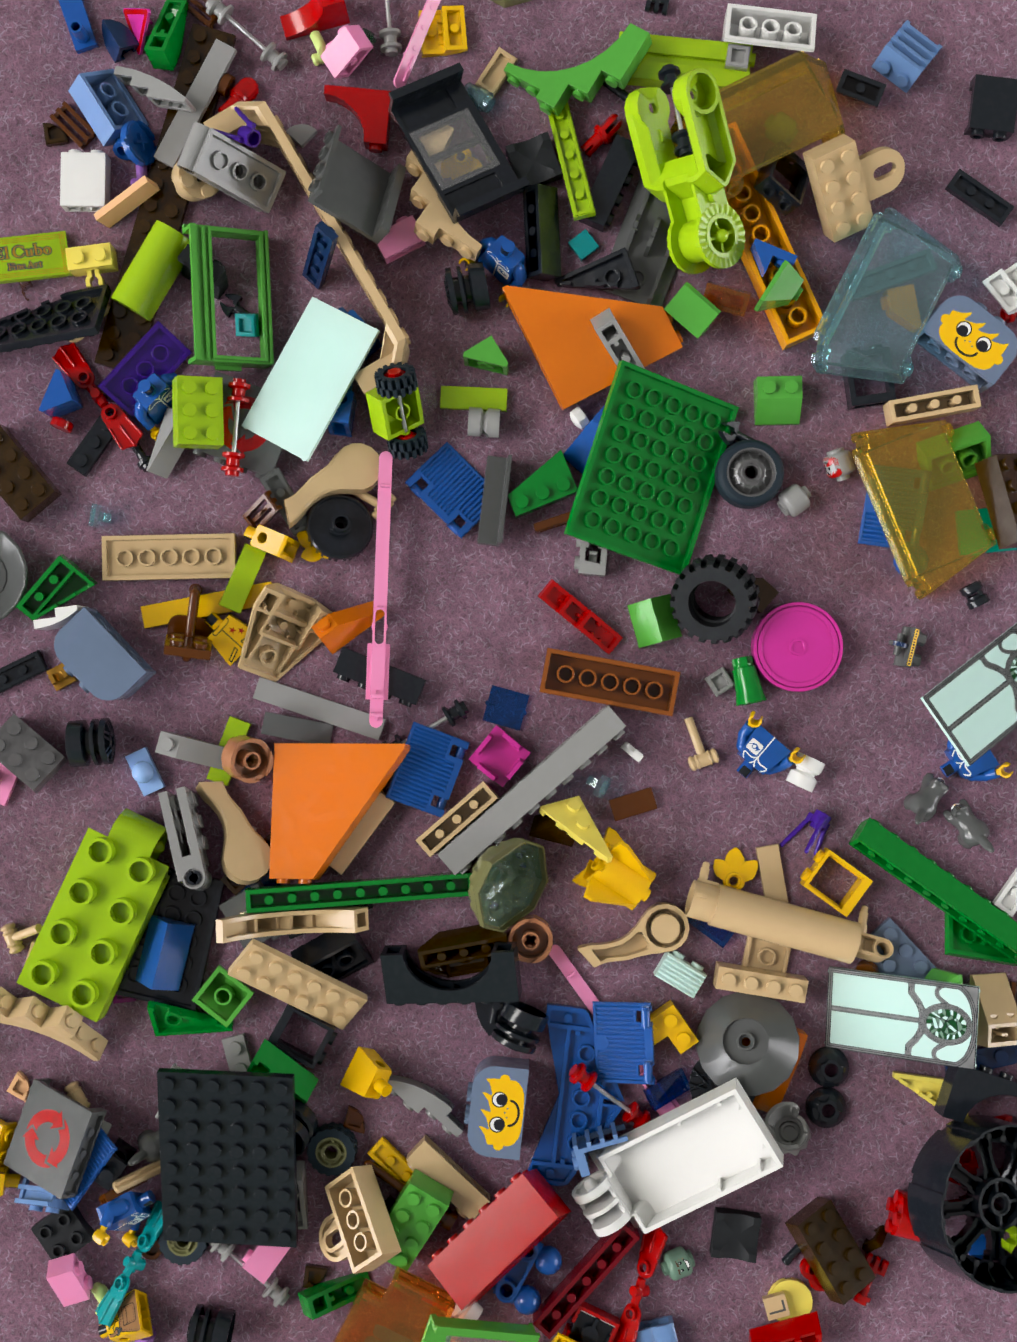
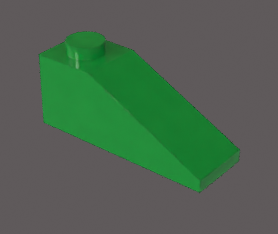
M166 0L144 48L154 69L173 71L182 50L188 10L187 0Z
M368 1272L352 1273L318 1283L298 1292L303 1314L314 1320L372 1293L373 1289Z

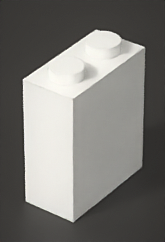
M76 149L61 152L60 206L66 212H97L109 203L111 159L101 150H91V153Z

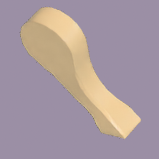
M352 443L343 447L334 455L330 463L312 476L296 494L284 500L289 529L297 524L306 512L322 498L337 494H364L371 491L378 484V453L372 447L363 443Z
M223 781L199 782L196 786V791L202 800L217 814L222 824L224 841L221 865L223 872L231 881L237 884L250 885L257 883L266 875L270 868L269 845L252 828L241 808L228 794Z
M658 902L648 907L637 924L621 938L602 943L578 945L577 949L594 968L607 962L624 961L649 954L674 951L681 947L688 937V919L685 917L682 909L675 904Z

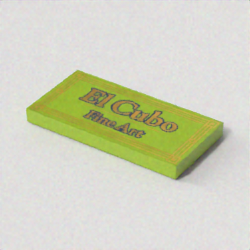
M58 231L0 238V284L73 276L67 267L65 248H68L66 232Z

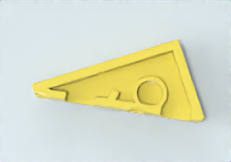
M580 796L540 806L539 813L543 817L545 815L549 816L556 822L555 826L566 831L579 844L583 845L585 843L592 848L594 855L607 863L612 861L613 856Z
M898 1071L892 1072L893 1078L935 1106L944 1078Z

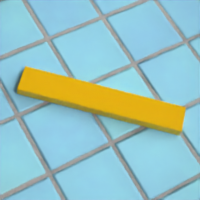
M272 582L252 585L242 610L253 608V604L264 586L272 584ZM224 591L200 595L197 617H209L212 612L220 615L234 611L219 605ZM189 597L141 606L144 628L168 625L169 620L173 616L187 615Z

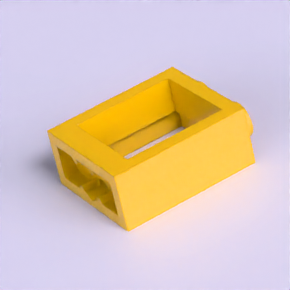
M825 847L816 853L813 858L815 861L810 868L807 867L802 872L800 884L845 917H848L873 881ZM828 857L858 877L839 904L809 884Z

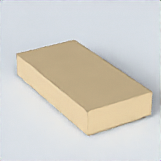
M499 47L475 83V87L494 98L507 79L504 72L507 63L516 65L518 59Z

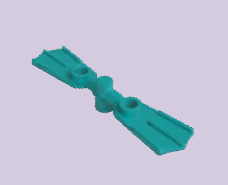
M157 1200L153 1206L143 1232L138 1237V1248L135 1249L131 1257L126 1256L124 1258L123 1265L125 1269L123 1274H120L115 1279L114 1284L96 1308L95 1312L97 1313L99 1324L108 1327L112 1325L129 1289L130 1275L135 1270H144L146 1260L142 1258V1252H148L163 1231L161 1201Z

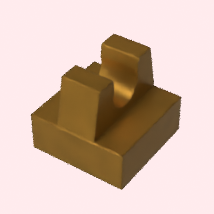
M63 663L46 671L56 691H60L78 681L75 676L71 677L63 669L65 665Z

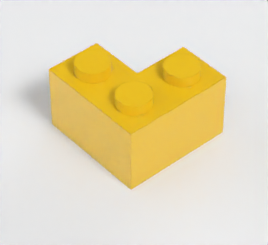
M669 1000L650 1014V1022H653L654 1045L668 1036L679 1053L682 1054L699 1042L697 1036L672 1000Z

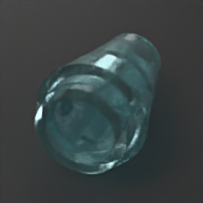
M471 82L467 83L465 88L478 111L489 113L496 103L493 93Z

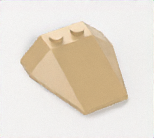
M280 583L265 585L253 604L238 667L277 682L322 642L311 627L320 619L333 612L316 599Z

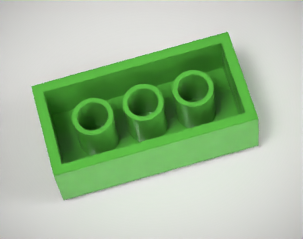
M417 1169L413 1171L388 1211L401 1252L387 1262L404 1272L408 1271L448 1209L454 1191Z

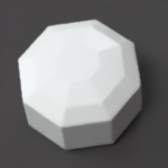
M579 407L570 412L571 421L579 429L583 430L589 424L588 417Z

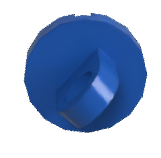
M132 120L126 122L121 128L120 137L114 143L113 152L118 158L127 161L131 160L141 167L152 164L155 161L154 155L157 146L154 147V134L142 121Z

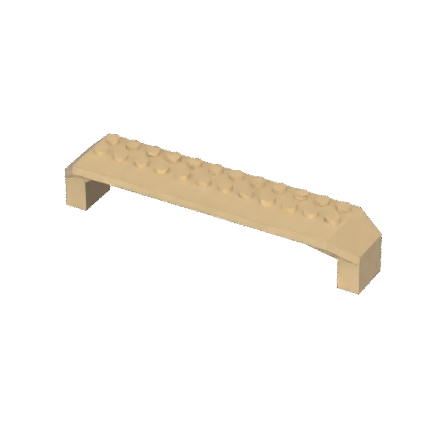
M265 101L237 102L203 122L209 128L237 135L238 129L247 125L234 110V107L237 106L250 121L256 123L255 129L261 134L260 143L281 150L309 197L310 191H308V188L314 176L306 167L307 165L301 154H298L295 144L284 130L279 117L273 115ZM313 205L322 221L327 226L332 227L339 236L337 240L339 250L385 325L380 359L358 371L355 376L356 382L366 397L365 392L376 388L374 373L378 368H383L384 365L390 366V363L396 365L398 362H402L403 365L408 362L410 338L405 329L399 327L400 323L393 309L387 307V299L381 289L376 288L377 285L370 270H365L366 266L358 250H353L355 248L346 230L342 231L341 222Z

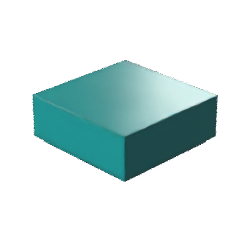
M586 229L568 242L569 247L581 262L599 248V245Z
M235 313L236 336H260L259 314Z

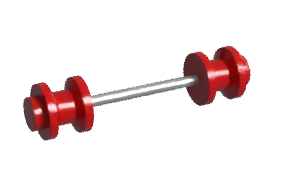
M233 378V382H228V387L232 389V395L227 397V402L235 403L232 452H222V456L226 458V465L221 467V471H224L226 476L239 477V473H244V469L240 467V460L245 458V454L236 452L240 404H249V399L245 397L246 390L251 388V385L246 383L247 380L241 378Z
M584 1063L575 1064L570 1069L569 1081L571 1083L579 1082L583 1092L589 1091L592 1087L625 1110L622 1119L626 1123L634 1122V1129L651 1121L650 1112L648 1110L640 1111V1106L637 1102L634 1101L627 1107L595 1083L598 1074L595 1071L588 1073Z

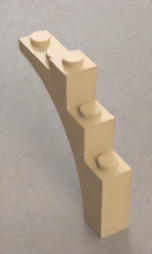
M447 125L421 136L420 141L429 156L440 153L449 147L454 129ZM411 150L406 157L405 167L411 175L420 178L412 187L409 200L415 207L424 209L415 222L414 233L422 241H428L431 244L438 238L445 246L456 249L462 257L475 262L480 255L482 245L472 238L459 223L453 224L439 200L438 194ZM442 161L434 164L440 174Z
M335 906L246 913L245 911L240 912V915L215 920L216 943H228L244 939L287 934L358 933L369 930L368 907Z
M0 987V1023L43 1034L72 1047L93 1061L100 1060L108 1040L82 1021L83 1016L68 1005L50 1008L35 996L16 998L3 987Z

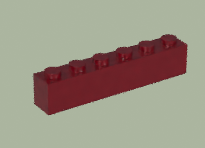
M628 1221L613 1234L601 1237L545 1299L537 1312L533 1313V1325L551 1339L640 1239L638 1228H634L632 1223Z

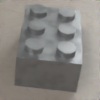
M13 714L0 727V763L37 794L68 760L19 717Z

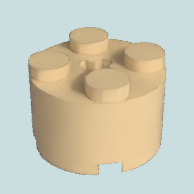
M177 162L174 165L171 179L176 192L183 199L191 202L202 201L212 197L219 191L200 179L197 181L195 176L177 167Z

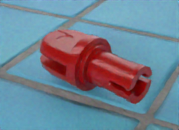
M251 77L241 79L230 90V98L218 108V112L220 113L237 102L253 101L259 93V86L256 80Z
M614 113L609 116L600 126L596 125L593 128L594 134L580 147L583 152L586 151L585 154L589 158L603 143L609 144L612 141L611 137L623 125L622 119H619L605 132L617 119V114Z

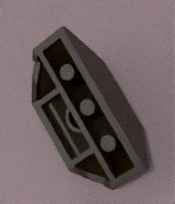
M479 924L438 932L417 949L423 971H430L436 975L450 978L483 971L491 962V951L494 943L508 942L506 933L485 929Z

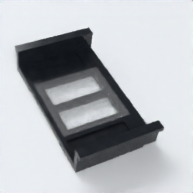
M460 62L393 90L388 94L390 97L388 111L438 194L437 196L453 224L511 199L513 196L524 192L525 187L530 185L526 176L520 179L517 178L461 82L464 69Z

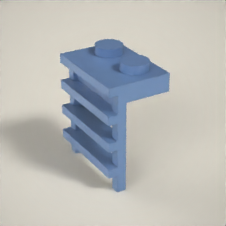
M909 20L905 21L902 27L899 28L871 66L905 93L909 91L923 70L943 47L940 44L936 45L911 26Z
M611 1122V1127L607 1129H602L601 1125L597 1126L598 1131L590 1133L589 1129L584 1130L585 1135L577 1137L576 1133L571 1134L574 1149L571 1151L575 1171L580 1170L581 1178L590 1175L586 1152L628 1141L627 1135L618 1137L617 1131L626 1129L624 1124L615 1126V1122ZM612 1133L613 1139L605 1141L604 1135ZM599 1137L600 1143L592 1144L591 1139Z
M25 1177L22 1184L18 1185V1189L21 1190L19 1198H15L14 1203L29 1205V1210L42 1212L43 1208H46L45 1212L59 1214L60 1210L69 1211L70 1209L63 1199L56 1198V1196L40 1186L28 1185L29 1180Z

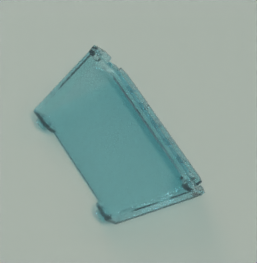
M888 207L883 213H875L814 332V341H817L816 353L814 352L811 355V364L816 373L904 384L906 378L911 376L914 369L911 353L946 283H953L962 274L963 266L959 256L896 209Z

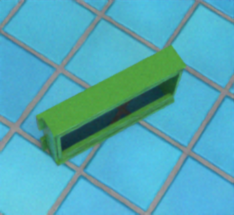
M196 223L183 224L182 232L183 234H189L195 355L188 360V364L214 366L215 370L235 372H241L242 368L266 369L274 364L268 231L198 225ZM212 237L256 242L261 358L217 355Z

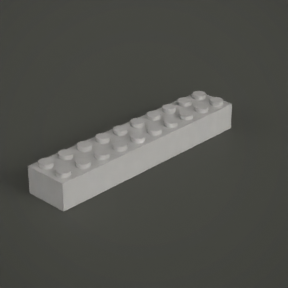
M605 705L440 849L437 855L454 875L458 872L464 874L472 866L471 861L477 857L479 859L489 848V845L493 842L497 845L506 837L505 831L510 827L512 830L518 827L523 822L522 817L527 812L531 815L540 807L539 802L543 798L548 800L557 792L555 788L559 784L566 785L574 778L572 773L578 768L583 770L591 763L590 757L595 753L599 756L608 748L606 743L611 739L615 741L625 733L623 729L626 725L608 705Z

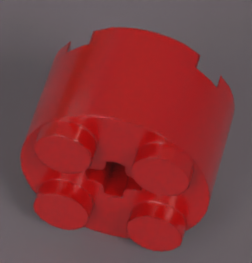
M898 1189L893 1197H888L886 1210L889 1211V1215L885 1222V1232L893 1236L920 1242L919 1237L914 1234L909 1218L908 1191Z

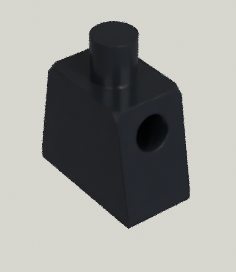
M120 1137L115 1142L117 1150L94 1181L107 1191H110L112 1183L119 1178L128 1165L129 1160L137 1151V1149ZM116 1152L121 1153L125 1159L118 1157Z

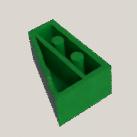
M562 450L556 453L508 495L507 498L516 519L577 494L578 489Z
M64 554L59 555L15 607L31 620H37L98 583Z
M264 1039L246 1071L294 1074L295 1100L303 1104L307 1103L319 1080L312 1072L303 1068L266 1039Z

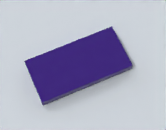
M157 321L103 379L98 387L133 417L136 404L133 394L138 389L139 382L144 379L147 380L153 373L158 375L174 373L192 352L165 326Z

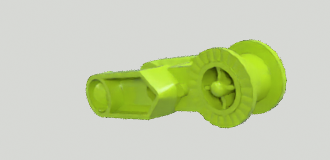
M696 68L676 79L672 89L676 109L684 117L693 154L677 158L674 154L675 147L668 124L670 106L667 96L661 88L646 87L634 90L626 98L624 107L644 188L660 201L666 202L671 220L667 235L669 255L678 269L691 275L703 273L710 266L717 269L734 266L742 256L746 241L743 222L735 209L728 205L724 189L729 184L736 163V156L719 87L710 71L704 68ZM690 90H691V91L693 92V94H694V98H693V99L691 98ZM649 104L653 107V113L649 110Z

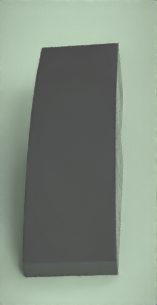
M267 711L264 715L261 734L307 743H330L334 725Z

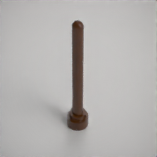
M371 1160L364 1162V1165H372L377 1177L401 1192L405 1186L404 1183ZM446 1210L439 1221L441 1223L440 1226L449 1231L458 1215L451 1210Z

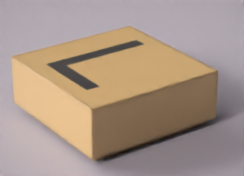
M784 1291L762 1296L769 1321L790 1316Z

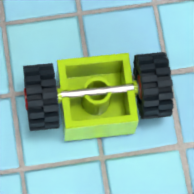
M398 362L396 365L394 363H390V366L384 365L383 368H378L374 373L376 388L365 392L372 429L374 433L387 440L388 450L394 459L397 457L398 460L403 458L410 460L409 457L415 459L417 455L422 456L423 452L426 453L429 447L426 430L423 426L420 427V425L424 424V417L415 367L408 363L402 365V362Z

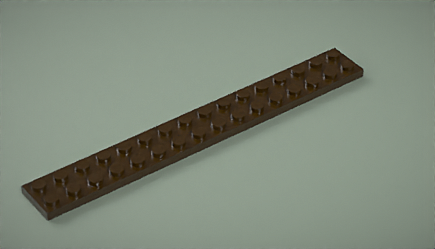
M193 23L174 89L185 97L215 40L218 39L234 48L237 39L236 35ZM217 91L200 121L203 125V122L215 115L220 97ZM167 110L156 151L178 110ZM156 159L151 165L148 178L157 183L160 190L139 206L116 287L156 220L169 225L178 232L181 231L189 201L183 199L176 192L171 179L173 168ZM112 299L94 362L114 369L152 328L157 311L150 322Z

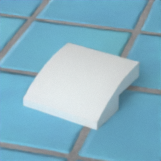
M1015 263L1005 271L1001 268L982 281L1008 315L1017 312V263Z
M73 605L54 608L56 617L33 620L34 629L48 631L61 628L86 606Z

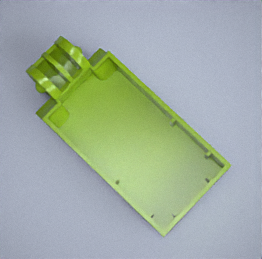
M126 808L112 825L108 836L88 828L16 983L62 1006L68 1005L80 1015L94 1022H98L105 1017L170 878L168 875L169 866L157 861L160 854L165 850L168 840L166 827Z

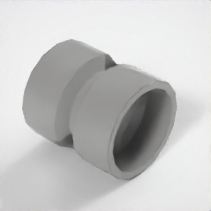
M469 407L467 435L480 437L483 433L489 438H499L501 409L488 408L484 412L482 408Z

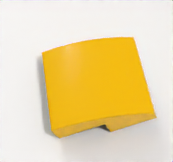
M464 5L442 6L441 10L436 11L421 47L422 58L453 55L468 50ZM419 10L418 18L420 17L422 10Z

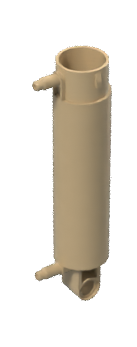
M703 862L699 878L692 882L687 896L685 917L707 922L709 926L843 963L851 964L855 957L880 963L889 958L894 951V947L889 940L866 933L868 906H861L858 922L746 892L708 880L709 862ZM877 945L883 949L884 955L878 953Z

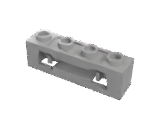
M576 539V547H580L579 556H575L574 569H578V575L604 577L607 549L598 546V550H601L599 563H596L598 551H589V559L586 561L585 555L586 549L589 548V543Z

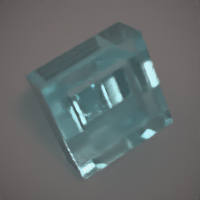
M92 503L88 526L99 528L100 522L111 524L112 514L102 512L101 505Z
M602 774L599 780L590 775L586 784L595 788L594 796L603 799L613 779Z

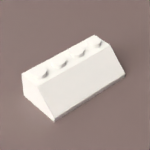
M728 3L723 24L722 41L814 52L817 14Z

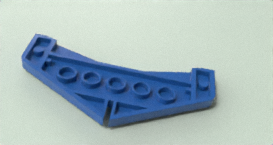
M547 1003L546 1014L549 1017L547 1024L559 1095L531 1159L528 1171L537 1168L550 1185L565 1186L577 1172L572 1161L571 1151L574 1149L571 1134L576 1133L577 1137L585 1135L584 1130L589 1129L590 1133L598 1131L597 1126L601 1125L602 1129L609 1128L610 1123L615 1120L622 1108L613 1102H605L604 1099H610L592 1087L589 1091L583 1092L579 1082L573 1084L569 1081V1071L575 1064L584 1063L588 1073L591 1071L596 1072L594 1024L589 1012L583 1007ZM595 1082L613 1097L625 1102L618 1083ZM599 1137L592 1138V1144L598 1143Z

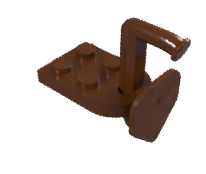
M192 584L189 587L190 597L187 615H175L169 620L163 652L165 655L181 656L184 662H189L191 658L210 660L212 640H209L208 637L213 632V629L204 622L206 618L197 617L202 587L199 584Z

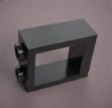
M782 141L768 150L763 159L754 189L784 216L802 204L809 183L805 162ZM775 169L791 182L789 191L773 177Z
M882 345L869 346L868 350L860 351V348L846 350V353L840 358L847 409L884 405L890 400H896L889 347L882 348ZM881 356L886 392L856 396L851 360Z
M287 1004L268 1041L289 1057L314 1069L316 1064H322L327 1054L324 1052L326 1045H332L338 1033L334 1032L335 1026ZM294 1012L328 1030L314 1057L280 1039Z

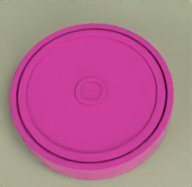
M792 602L778 606L762 617L753 632L751 654L758 672L768 683L782 690L802 692L823 685L834 675L842 659L843 639L837 623L826 611L810 603Z

